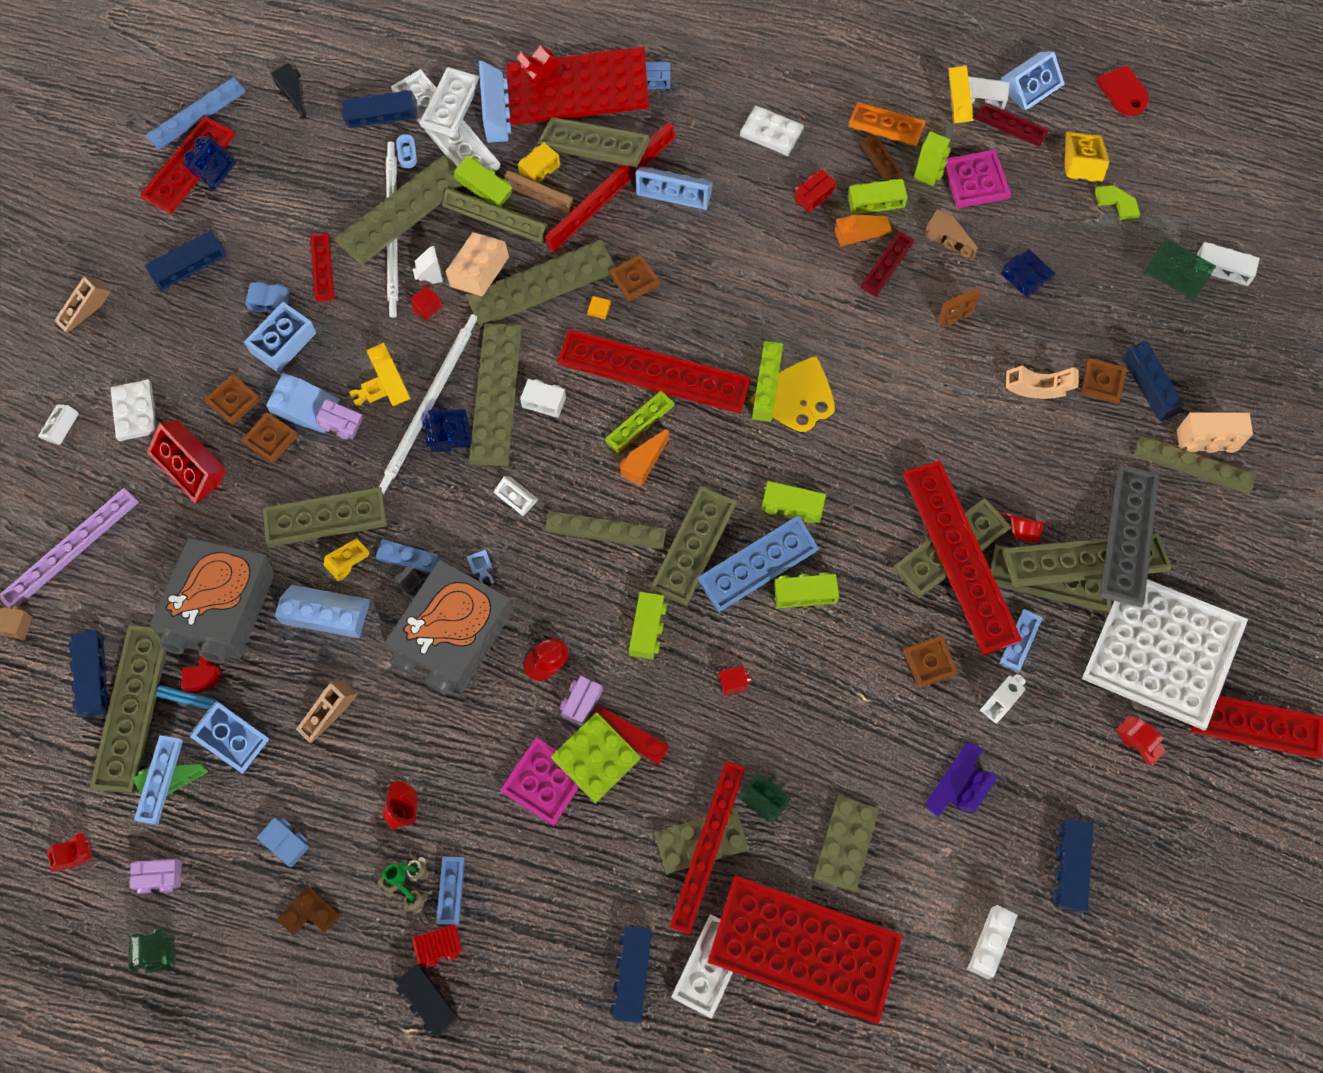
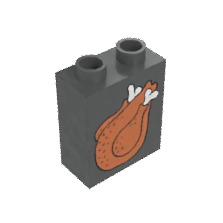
M188 538L150 623V626L160 639L159 646L175 654H183L185 648L198 650L201 657L216 663H222L225 657L240 660L275 575L267 555Z
M439 560L385 642L393 654L389 662L397 669L411 675L415 667L427 673L428 676L424 682L446 695L450 687L462 693L514 610L510 598Z

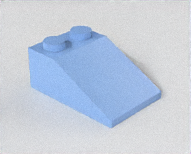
M282 373L266 407L274 417L325 434L326 431L320 429L316 424V417L325 399L337 404L340 403V399L300 378Z
M217 700L189 734L192 739L242 774L269 740L268 737Z

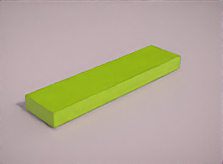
M660 391L605 438V442L619 454L674 407V402L664 392Z

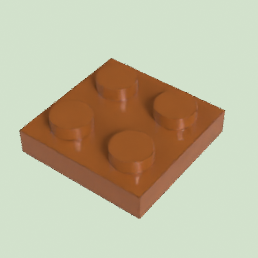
M641 254L609 271L610 277L628 302L660 286V280Z
M974 288L944 302L937 320L940 327L950 326L958 319L968 318L974 313L981 295L978 288Z
M1089 358L1086 363L1080 395L1118 404L1121 399L1127 368Z
M234 374L204 399L210 407L232 426L261 401L259 396Z
M266 412L241 441L245 446L274 464L298 434Z
M942 636L903 650L919 689L958 675L957 668Z

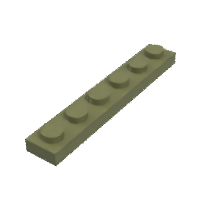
M451 188L445 189L442 207L540 243L544 241L547 223Z
M1143 436L1139 437L1133 455L1246 494L1252 492L1256 474Z
M553 511L548 512L545 531L549 533L663 550L666 537V529Z

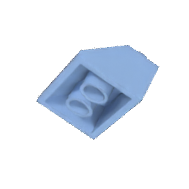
M1039 52L1001 78L1003 82H1010L1008 96L1023 111H1026L1064 85L1054 52Z

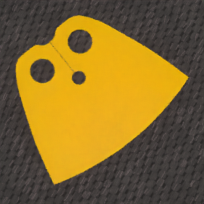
M817 356L792 365L779 373L772 418L796 431L806 432L815 426L816 421L826 419L834 413L833 395ZM756 393L749 399V401L753 404L755 402ZM805 400L807 402L806 406H802L800 401ZM818 402H825L828 406L827 411L823 413L818 412L815 408ZM798 415H806L809 419L806 425H799L796 421Z

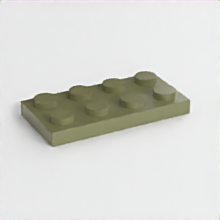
M837 796L813 879L856 893L879 808L846 797Z
M733 808L715 861L749 851L736 808ZM706 817L654 832L666 875L689 869Z

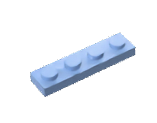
M159 736L134 818L135 821L158 825L183 740Z

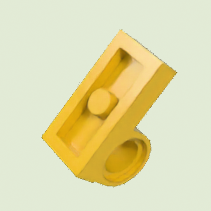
M356 538L326 555L323 565L339 581L351 572L354 564L367 558L369 551Z

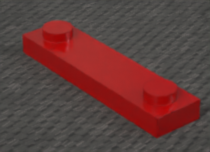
M596 706L589 719L597 712L637 754L658 766L660 765L670 746L601 706Z

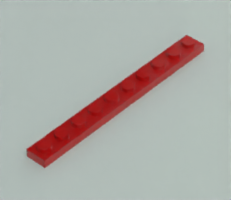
M668 122L650 139L637 167L622 164L593 193L587 196L579 206L574 208L565 219L561 220L545 236L549 250L555 252L636 176V171L640 167L647 166L676 138L674 125Z

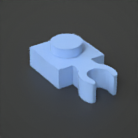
M486 550L467 556L474 577L480 575L479 581L481 583L485 579H490L491 584H493V578L488 573L493 568Z

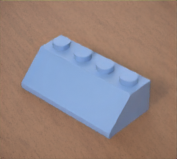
M479 61L482 114L487 143L509 141L508 133H511L510 122H507V119L510 118L509 107L506 108V104H509L508 93H505V90L508 89L507 79H503L501 70L483 61Z
M640 167L636 171V192L639 196L707 210L712 194V181L675 174L670 171L656 170L651 167Z
M291 585L280 597L275 617L281 624L360 638L370 599Z

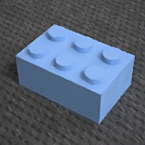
M282 302L244 343L252 355L279 373L316 334V331L310 320Z

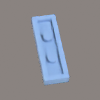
M1025 609L1022 610L1016 623L1022 641L1005 648L999 662L1000 665L1017 673L1020 671L1042 621V617Z

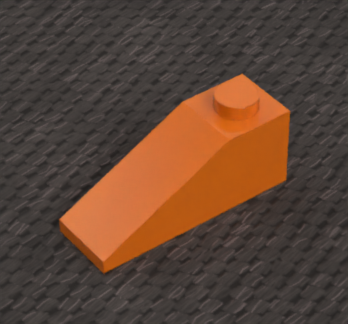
M851 215L837 219L834 232L841 247L891 234L893 230L887 216Z
M665 429L630 452L627 458H623L619 466L621 477L642 486L669 440V431Z

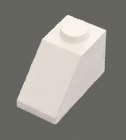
M431 246L415 260L416 268L413 269L415 280L419 279L421 286L443 282L435 248Z

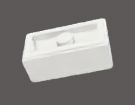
M57 404L38 437L60 445L78 416V412L69 405Z
M504 476L494 491L497 496L522 516L538 501L536 496L510 476Z

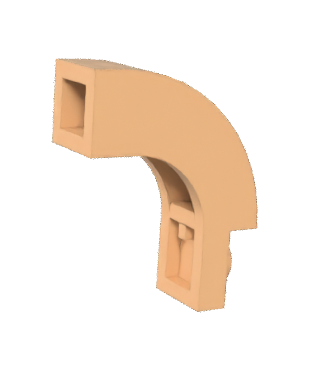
M1020 366L1006 372V388L1024 397L1039 399L1066 396V391L1078 388L1079 370L1073 367L1053 374H1039L1030 371L1024 366Z

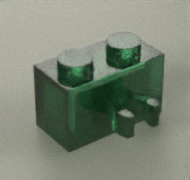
M756 773L738 798L773 824L789 804L791 798L780 791L784 787L783 781L779 786L774 785L775 775L766 780L759 773Z

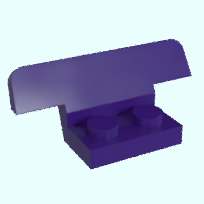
M966 743L926 802V808L936 817L941 815L949 802L962 811L976 812L998 778L992 772H981L974 767V764L984 751L983 748L973 743Z

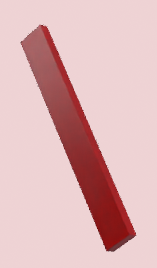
M725 761L669 925L671 929L687 935L691 933L746 767Z

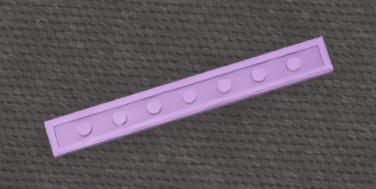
M125 487L1 592L0 600L8 608L19 607L139 503L138 500Z

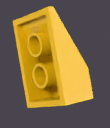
M1066 131L1065 171L1067 177L1071 179H1087L1091 182L1103 181L1110 161L1102 136Z

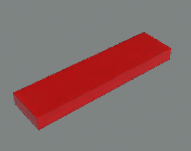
M329 233L310 235L316 302L335 300Z

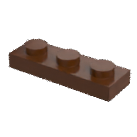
M878 136L862 138L860 145L885 181L902 179L903 173Z

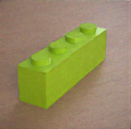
M764 341L752 419L767 422L772 420L783 343Z

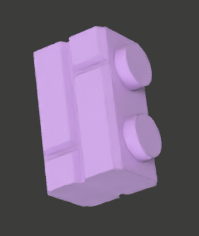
M325 399L316 417V424L320 429L327 432L329 430L334 431L342 439H354L362 422L361 413L328 399Z
M580 676L578 681L574 680L569 689L571 694L568 699L565 698L563 700L560 710H562L563 718L583 726L591 716L603 692V687Z
M174 858L132 862L130 889L136 890L137 894H150L152 889H159V892H173V888L181 886V860Z

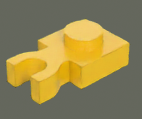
M379 377L361 384V390L349 392L352 398L359 396L358 399L354 400L356 407L363 404L367 399L369 403H372L387 396Z

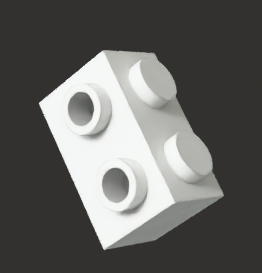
M528 379L520 400L522 408L559 418L566 395L565 389L558 385L551 386L544 384L540 380Z

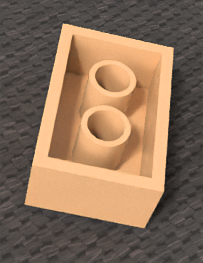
M472 232L445 271L450 287L483 297L509 258L505 241Z
M1189 413L1177 428L1179 449L1191 453L1197 451H1207L1209 453L1226 451L1233 453L1238 451L1253 435L1250 413Z

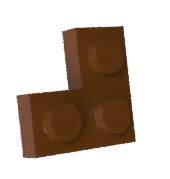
M307 886L280 915L277 921L292 935H295L309 919L322 932L326 933L339 919L340 915L310 886Z

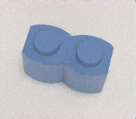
M250 283L245 303L249 310L272 313L282 302L288 305L290 293L288 288L282 284Z
M274 818L259 834L257 839L292 868L308 850L309 846L306 844L308 839L300 832H297L295 835L290 830L292 825L284 818L280 821Z

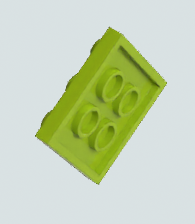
M596 712L551 756V759L596 804L641 757Z

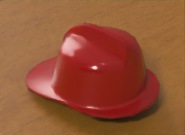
M1000 513L1001 516L1011 519L1012 533L1021 541L1038 542L1044 524H1049L1048 522L1031 521Z
M555 638L540 642L525 658L524 671L526 675L534 681H544L550 678L568 660L569 652L566 644Z
M402 781L393 782L389 786L386 804L383 808V817L391 830L413 825L417 818V795L409 784Z

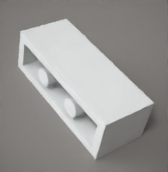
M968 77L972 107L980 108L982 103L986 102L999 109H1005L1010 82Z
M1204 242L1197 253L1193 270L1249 286L1256 276L1260 258L1237 252L1233 249L1220 247L1213 243Z
M998 905L991 908L967 970L986 979L994 978L1018 916L1017 914Z

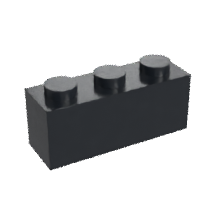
M414 965L395 981L399 986L396 988V991L403 1000L407 998L412 1004L409 1009L416 1018L420 1016L425 1022L422 1026L429 1036L440 1037L460 1020L422 966Z

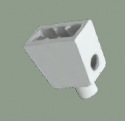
M1018 674L1014 677L1008 676L980 711L997 724L1026 690L1023 686L1025 679Z

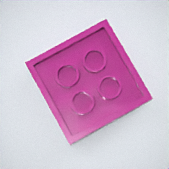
M996 150L947 158L948 161L944 171L957 208L1010 199L1011 193Z
M536 737L500 792L552 826H555L579 787L551 759V756L557 750Z

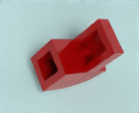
M541 45L532 56L522 52L517 56V59L522 63L520 66L534 80L543 79L552 73L560 62L550 49Z
M200 656L199 667L182 668L181 688L190 693L206 692L218 683L222 671L216 666V662L206 660Z
M1128 716L1116 730L1125 745L1138 749L1146 764L1153 766L1165 752L1161 744L1162 736L1151 725L1141 719Z
M84 833L74 834L69 842L53 844L47 851L51 872L70 869L85 864L92 859L88 838H85Z

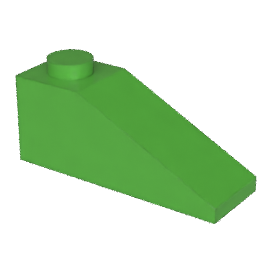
M202 764L175 766L167 795L208 773V769ZM150 768L141 770L138 773L139 775L133 778L140 795H142Z

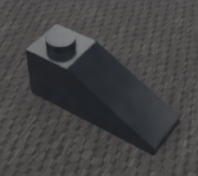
M286 63L270 74L275 86L304 119L306 118L302 84L299 79L301 75L296 67L292 68L289 63Z

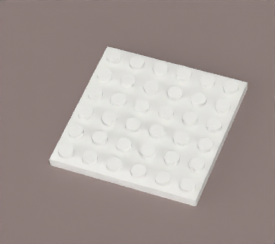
M1147 579L1145 602L1142 608L1114 601L1082 679L1205 731L1248 619Z

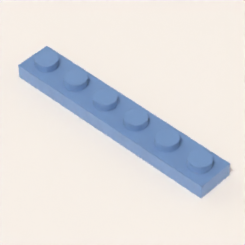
M233 77L147 133L146 136L155 148L159 150L200 123L204 117L208 118L244 94L245 90Z

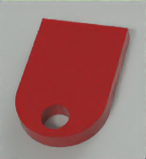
M1128 65L1097 77L1096 83L1119 113L1135 116L1141 114L1146 109L1149 102L1148 92ZM1131 104H1137L1139 108H1135Z

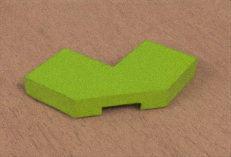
M1114 185L1096 187L1095 195L1098 206L1116 204L1120 220L1133 219L1140 216L1137 201L1131 195Z

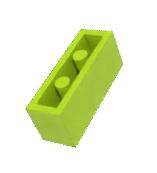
M931 131L929 132L922 146L914 175L915 179L934 186L937 180H941L951 148H949L951 139Z
M467 155L454 171L455 180L486 202L502 207L511 195L512 187L510 183L505 179L501 180L498 178L493 170L483 167L479 160L474 157L471 158Z
M903 179L855 184L849 186L847 195L851 215L905 208L908 198Z
M768 481L761 510L772 515L781 514L789 519L799 515L807 523H820L826 494Z
M829 572L820 573L818 576H810V574H802L790 578V576H780L774 582L776 608L837 604L839 599L836 574H830Z
M639 593L629 656L654 660V655L659 654L660 642L657 639L658 634H662L664 622H661V616L666 615L667 603H664L663 595Z

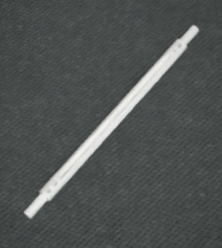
M394 142L387 143V198L397 191V158L395 157ZM397 238L387 245V300L389 301V316L392 318L397 317Z
M471 314L465 327L458 334L384 472L385 476L379 485L382 488L383 494L391 480L396 477L471 336V330L477 321L476 315Z

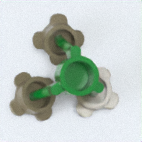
M420 857L418 860L410 861L408 865L402 862L398 866L391 864L385 868L384 873L381 875L382 878L378 880V886L385 890L386 896H392L397 889H400L406 895L404 910L407 912L411 910L414 913H419L428 896L426 893L420 894L418 891L409 892L404 887L406 876L404 871L406 870L411 882H417L420 878H427L429 872L425 865L426 859Z

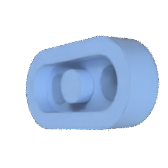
M408 134L401 135L396 141L398 160L403 168H412L417 163L414 138Z

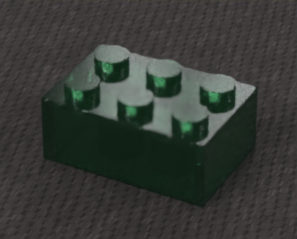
M1165 238L1145 269L1144 274L1194 301L1216 268V265Z

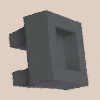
M411 566L405 567L404 571L399 575L397 574L394 578L407 595L423 582Z

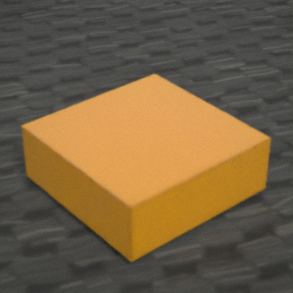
M593 296L587 314L606 320L611 300Z

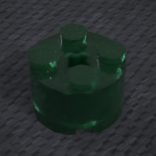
M165 929L154 930L149 935L133 934L129 936V972L138 974V969H144L145 974L156 973L170 969V964L176 965L175 936L166 934Z

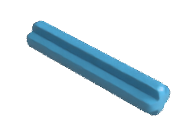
M162 685L157 687L155 693L160 698L208 710L216 701L214 698Z

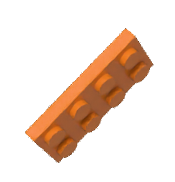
M857 102L848 126L856 130L870 132L873 135L884 136L890 140H897L908 145L917 146L926 121Z

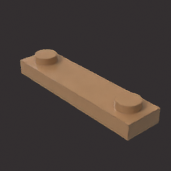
M507 171L505 174V180L510 183L513 190L567 213L572 212L573 199L568 194L543 186L522 177L518 173Z

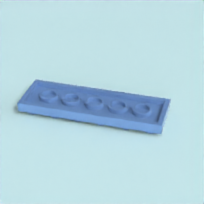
M798 515L697 577V580L718 613L812 555L819 548Z

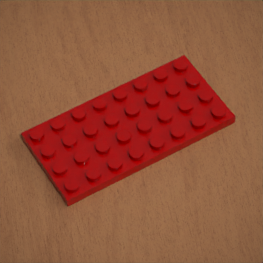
M645 46L557 57L560 60L559 64L552 73L540 80L532 79L527 71L520 66L521 62L506 63L509 104L507 105L510 112L508 122H510V125L550 121L552 117L568 119L650 109Z
M734 876L707 963L879 1024L903 935Z

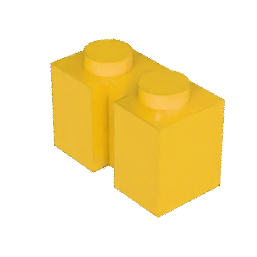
M544 142L540 146L535 147L527 157L522 158L518 163L519 174L536 183L543 181L547 173L551 174L560 166L559 154Z

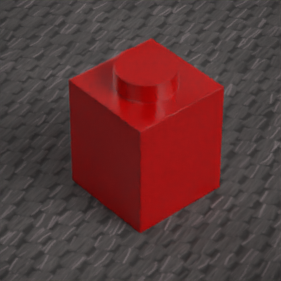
M428 286L410 299L412 304L411 310L417 317L421 316L424 320L442 308L440 298Z
M744 666L719 671L718 678L723 696L748 691L751 678L749 672H745Z

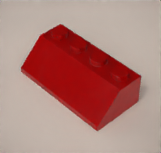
M179 420L159 423L147 453L194 503L200 502L221 484L227 470Z

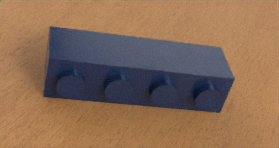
M402 90L401 92L394 93L387 92L381 95H368L366 97H353L343 100V120L349 128L417 119V99L412 90Z
M210 230L167 252L165 255L150 261V263L144 266L159 290L162 291L226 257V254Z
M1148 341L1130 346L1123 358L1159 422L1176 416L1184 404Z
M97 630L71 634L69 650L72 654L70 669L74 679L71 682V688L75 695V701L72 703L73 710L82 718L105 715L108 713L109 708L104 637Z
M1067 818L1062 824H1059L1058 837H1061L1060 845H1058L1056 850L1059 867L1055 869L1057 889L1053 893V902L1056 903L1055 909L1076 913L1088 911L1094 823Z
M625 926V932L620 931L619 945H622L623 948L622 955H617L616 968L620 969L619 978L615 977L613 991L617 992L616 1001H612L610 1015H614V1021L642 1023L652 929Z

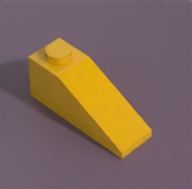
M967 66L948 68L953 124L973 121Z
M382 343L366 350L392 406L394 407L409 400L408 392L385 344Z

